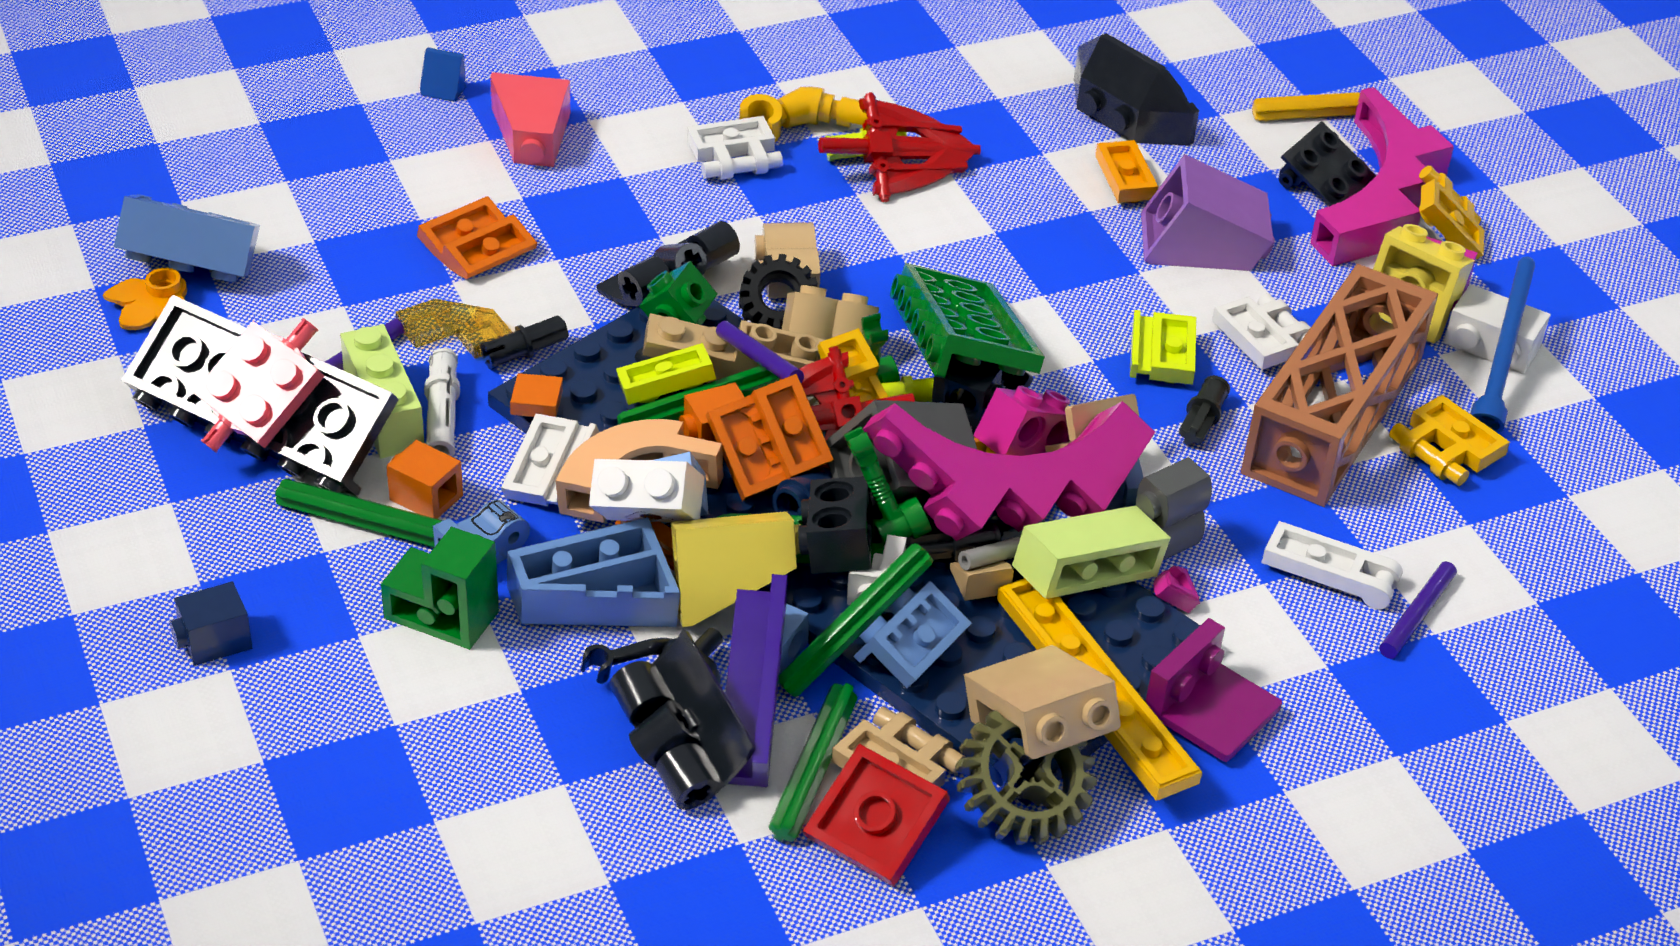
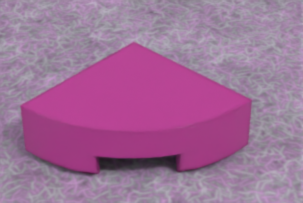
M1172 566L1169 570L1163 571L1155 578L1153 586L1156 597L1187 613L1191 612L1200 603L1199 596L1187 569Z

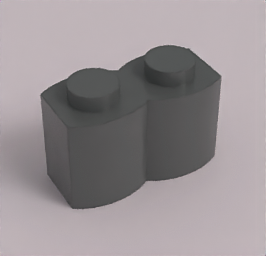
M1189 457L1144 477L1138 486L1136 506L1171 537L1163 561L1197 545L1204 535L1205 517L1203 511L1208 507L1212 496L1211 477Z

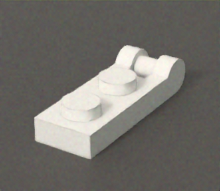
M1281 521L1278 522L1264 550L1262 559L1263 564L1362 597L1367 606L1378 610L1388 607L1394 594L1393 588L1398 585L1403 574L1401 565L1391 558Z

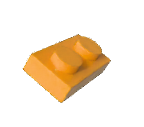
M1136 141L1097 143L1095 157L1117 202L1136 203L1150 200L1158 190V185Z

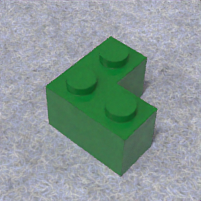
M451 526L430 553L410 547L381 583L384 619L470 650L499 613L495 541Z

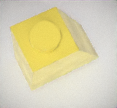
M788 512L671 522L675 582L680 591L678 619L682 627L694 626L735 603L737 589L757 591L771 583L772 574L785 575L796 569V554H800L798 528L801 524L794 525V519Z

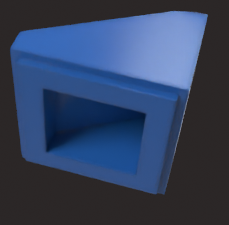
M427 47L424 55L420 95L451 102L457 101L466 88L464 54Z

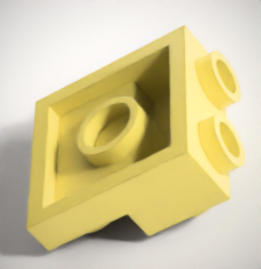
M1405 224L1403 227L1398 226L1385 234L1373 270L1439 293L1427 336V341L1434 344L1441 339L1454 302L1460 299L1475 260L1464 256L1466 249L1463 246L1450 241H1443L1441 244L1427 239L1428 232L1424 228L1414 224ZM1379 313L1381 319L1392 323L1388 315Z

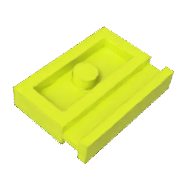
M1134 310L1130 378H1136L1137 373L1148 374L1149 380L1193 385L1196 359V317L1154 312L1153 317L1141 316L1140 310Z

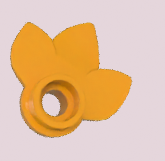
M158 268L149 272L145 279L131 278L114 285L103 293V298L106 301L123 306L119 317L120 328L125 330H142L150 327L157 321L172 295L185 300L187 285L180 276V273L175 269Z

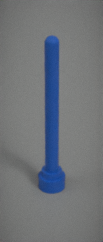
M1523 257L1518 262L1485 394L1473 403L1470 412L1472 416L1497 433L1503 431L1508 414L1502 397L1535 269V262L1530 257Z

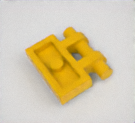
M1432 166L1423 168L1419 173V178L1425 183L1421 186L1419 211L1425 223L1431 227L1435 226L1445 237L1446 241L1457 243L1465 249L1478 252L1476 260L1484 256V229L1479 225L1481 217L1475 212V205L1466 196H1460L1453 189L1452 181L1444 173H1438Z
M1444 395L1438 396L1412 412L1409 425L1413 429L1410 430L1402 423H1397L1389 433L1390 438L1400 444L1402 452L1411 458L1417 456L1430 466L1431 473L1441 480L1448 478L1457 486H1461L1469 476V471L1462 467L1461 464L1464 463L1478 473L1504 457L1510 441ZM1433 441L1444 450L1441 452L1430 443Z

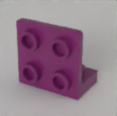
M1208 618L1151 670L1146 704L1164 725L1220 760L1228 762L1280 711L1282 700L1221 664L1225 651L1221 649L1225 627Z

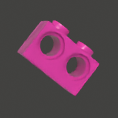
M1018 386L1016 390L996 388L973 436L997 454L1025 456L1046 453L1045 446L1070 441L1065 408L1069 406L1070 400L1064 395L1049 389L1045 393H1037L1024 386Z

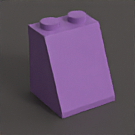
M1186 154L1182 156L1141 211L1144 261L1149 264L1251 271L1261 258L1264 259L1270 254L1274 245L1268 193Z

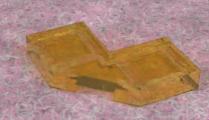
M432 299L395 312L396 319L404 326V334L415 348L456 335L474 359L482 357L480 343L512 333L494 309L440 299Z

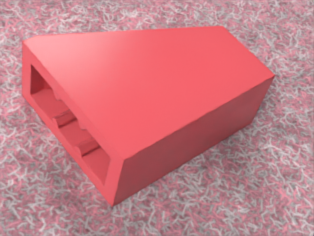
M492 72L490 76L492 111L513 162L554 167L571 113L570 80Z

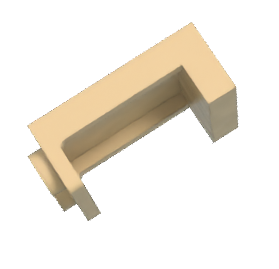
M1054 645L964 674L971 721L975 724L977 722L986 724V716L990 712L997 710L1003 717L1020 728L1024 753L1031 759H1036L1113 732L1121 726L1115 680Z

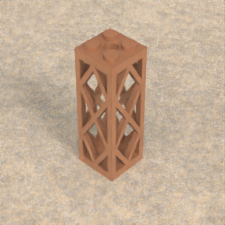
M1356 264L1254 405L1240 474L1325 507L1420 363L1439 293ZM1379 313L1388 315L1392 323L1383 321ZM1372 359L1374 370L1363 385L1358 364ZM1345 368L1351 392L1337 396L1331 373ZM1320 380L1325 401L1308 407L1306 398ZM1290 446L1296 448L1302 458L1292 456Z

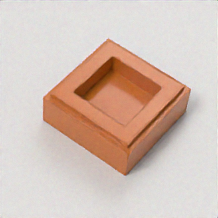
M518 373L510 401V414L534 417L537 413L556 417L563 392V377Z

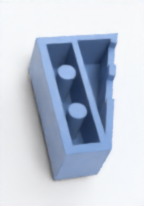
M141 194L124 196L114 247L126 250L124 257L128 259L151 263V258L154 256L169 260L168 267L175 270L193 273L195 266L211 269L210 277L237 282L238 276L245 277L250 275L260 225L212 212L206 213L189 209L187 206L176 203L168 204L151 200V197Z
M648 517L507 551V588L521 624L677 627L680 591Z

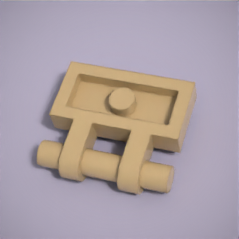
M884 706L879 708L874 715L873 723L875 725L864 719L832 748V762L842 769L857 746L861 744L938 787L945 783L946 769L954 774H958L959 772L955 769L956 763L959 759L965 758L964 755L953 749V743L940 734L934 737L918 728L916 720L904 712L896 714Z

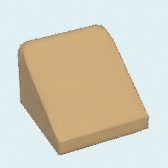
M1006 561L970 570L962 569L959 562L950 563V570L965 601L997 596L998 587L1012 583L1014 571L1012 566Z

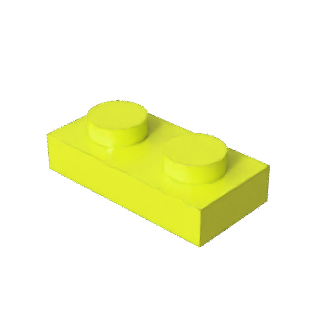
M703 343L616 368L628 405L637 402L649 403L655 401L661 395L681 389L689 390L716 379L713 364Z

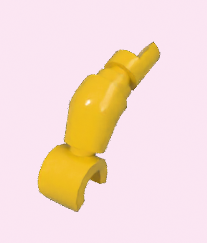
M812 86L799 87L777 100L766 94L750 95L741 102L739 119L764 116L775 137V142L780 138L781 126L790 128L804 124L817 125L819 121L830 123L831 119L837 120V125L851 127L852 123L862 125L867 119L866 113L862 112L859 107V100L842 97L841 101L835 100V95L825 93L824 88Z

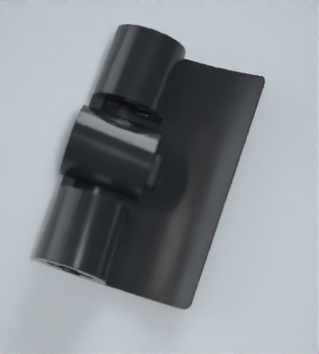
M719 221L677 244L659 247L653 256L597 284V291L602 296L616 303L626 306H639L650 293L647 288L648 284L664 271L670 273L691 261L698 271L704 275L706 270L737 255L740 250L738 236L730 224L725 221Z
M684 629L681 631L668 652L656 665L646 661L633 662L622 667L611 678L610 688L629 722L635 728L629 733L632 746L648 765L656 768L679 809H692L710 800L730 782L754 753L756 747L688 631Z

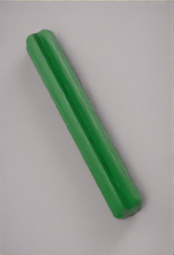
M760 365L621 412L617 416L618 425L647 419L679 420V417L684 415V395L735 382L744 397L751 395L754 390L777 382L780 378Z
M290 479L282 480L275 491L276 503L279 506L433 548L435 547L433 526L443 521Z
M911 544L779 675V684L791 696H799L932 565L933 559L921 545Z
M835 683L830 687L769 823V830L774 833L773 838L779 842L783 840L793 842L796 840L831 762L832 748L839 743L858 699L857 695L853 692V686L848 683L844 685Z

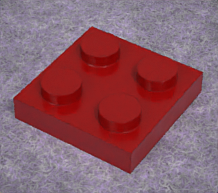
M859 744L802 831L811 841L895 887L948 804L950 797L946 790Z

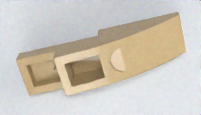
M651 313L649 315L643 347V355L657 357L703 343L713 364L716 376L715 380L705 383L760 366L754 360L718 337L716 334L717 327L694 324L674 317H664ZM743 320L740 322V330L798 369L821 359L817 346L819 342L825 339L816 338L809 334H799L773 328L766 324H756Z

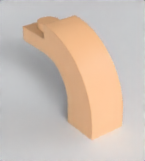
M647 419L608 428L582 443L568 457L555 480L559 514L601 523L605 522V517L589 507L594 459L654 460L691 452L706 474V487L718 489L724 477L722 443L684 436L683 421Z

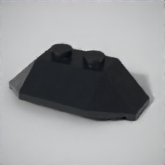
M1107 33L1078 46L1074 74L1076 109L1126 139L1135 140L1136 143L1189 146L1194 143L1199 110L1193 102H1188L1182 88L1165 66Z

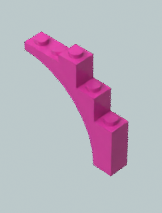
M1374 87L1361 90L1354 123L1369 139L1378 157L1380 171L1358 193L1340 203L1317 210L1310 244L1332 266L1376 255L1379 253L1386 233L1398 226L1403 227L1405 224L1418 226L1421 216L1419 211L1421 186L1425 184L1419 178V173L1426 166H1432L1438 173H1444L1447 176L1454 146L1432 125L1417 128Z
M1123 401L1097 414L1082 433L1065 447L1053 452L1025 456L987 453L955 443L923 426L895 403L871 417L863 428V431L868 434L879 452L894 460L908 473L910 480L916 486L925 489L931 495L923 506L924 512L934 520L935 525L940 531L950 535L956 541L982 529L994 510L1004 523L1012 526L1018 532L1022 531L1026 525L1036 524L1044 520L1055 502L1060 510L1070 517L1105 511L1155 434V431Z

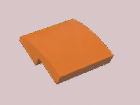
M489 196L418 226L417 237L437 259L451 271L465 279H469L537 248L536 240L514 214L505 217Z
M797 374L756 389L751 395L710 410L705 415L716 441L722 443L724 460L742 501L777 487L783 480L808 473L834 460Z

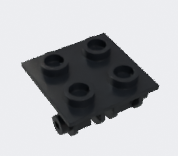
M1323 121L1280 157L1286 163L1279 173L1281 185L1286 188H1294L1304 181L1328 206L1340 203L1358 193L1377 176Z

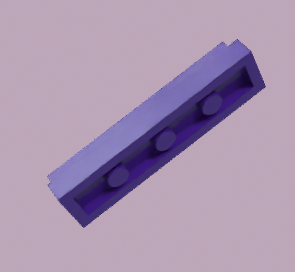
M772 574L770 592L737 589L725 694L753 740L756 749L742 769L730 780L728 784L768 788L787 605V575Z

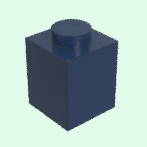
M233 581L174 598L177 618L169 621L172 636L177 649L186 647L194 666L253 649L248 614Z

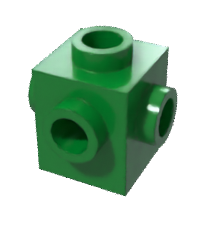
M689 261L670 273L664 271L656 276L648 284L647 288L650 293L639 307L648 317L651 313L702 325L706 320V316L703 313L718 293L693 263Z

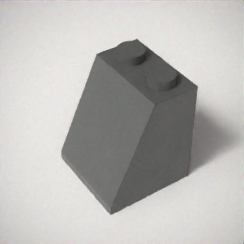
M872 401L826 440L834 459L828 463L832 478L863 476L845 440L844 434L860 426L863 429L871 417L894 403L923 426L955 443L977 449L964 405L959 403ZM870 439L883 474L889 484L888 486H890V490H892L897 503L900 504L915 496L923 508L931 495L925 489L916 486L910 480L908 473L890 457L879 452ZM871 493L873 518L881 519L883 517Z

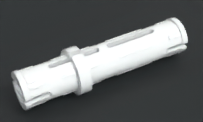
M439 348L434 350L432 355L429 356V377L424 383V394L428 399L426 444L449 456H454L455 401L460 396V382L456 377L458 356L451 349Z

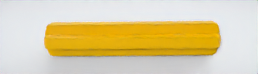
M1360 93L1256 98L1253 101L1252 115H1254L1257 121L1356 115Z

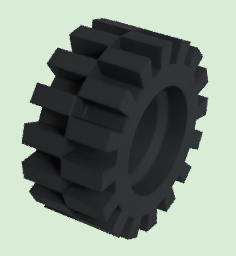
M772 254L764 256L763 263L761 264L758 260L755 261L751 266V270H747L741 283L739 309H743V319L745 321L750 320L752 323L766 324L773 328L782 329L785 310L776 311L770 309L762 299L763 289L774 282L787 284L793 292H800L801 285L817 287L816 277H810L812 270L807 265L801 268V260L795 257L792 262L786 261V254H779L778 260H773Z

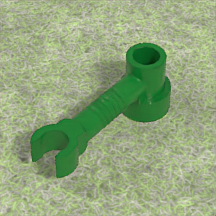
M881 313L862 317V335L880 365L876 373L881 383L900 381L899 372L891 355L881 357L882 346L885 345L889 338L888 329H881Z
M860 426L844 434L845 440L861 469L883 517L875 521L874 526L884 546L887 535L907 538L912 536L915 540L931 532L932 528L929 520L915 496L900 504L897 503L878 462V457L870 438L863 431L862 427Z

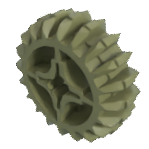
M997 710L990 712L985 718L986 724L977 722L970 730L973 739H965L960 746V751L966 757L959 759L955 769L957 772L968 777L960 780L957 784V791L972 793L973 795L965 803V811L970 812L980 808L984 814L978 820V827L985 828L993 821L998 825L995 831L996 839L1002 840L1012 830L1016 845H1024L1028 841L1030 834L1037 845H1042L1048 841L1049 833L1058 839L1063 837L1068 832L1067 824L1076 826L1083 819L1080 809H1087L1093 802V797L1086 791L1093 789L1097 785L1098 778L1085 771L1095 765L1096 757L1080 754V751L1088 744L1087 741L1036 759H1031L1025 755L1023 747L1015 741L1010 744L1006 740L1022 738L1020 728L1003 717ZM989 756L995 761L993 767L997 769L1002 778V788L999 793L990 777ZM1053 757L1057 761L1062 773L1063 790L1058 788L1060 782L1051 771L1050 766ZM1037 760L1039 763L1032 771L1033 775L1030 777L1029 782L1025 780L1017 789L1014 788V784L1021 777L1020 773L1023 767L1028 769ZM1022 798L1033 802L1037 807L1042 804L1048 810L1027 811L1017 808L1011 803Z

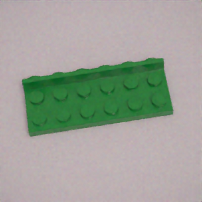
M909 263L904 264L902 274L895 275L891 286L890 298L894 299V305L934 376L945 378L952 354H955L954 358L958 361L970 365H981V361L998 364L1000 370L1013 375L1023 376L1025 371L1040 374L1045 356L994 284Z

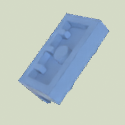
M929 581L917 594L908 588L888 608L895 615L889 622L880 615L859 636L866 644L854 657L861 663L872 652L908 688L972 623Z

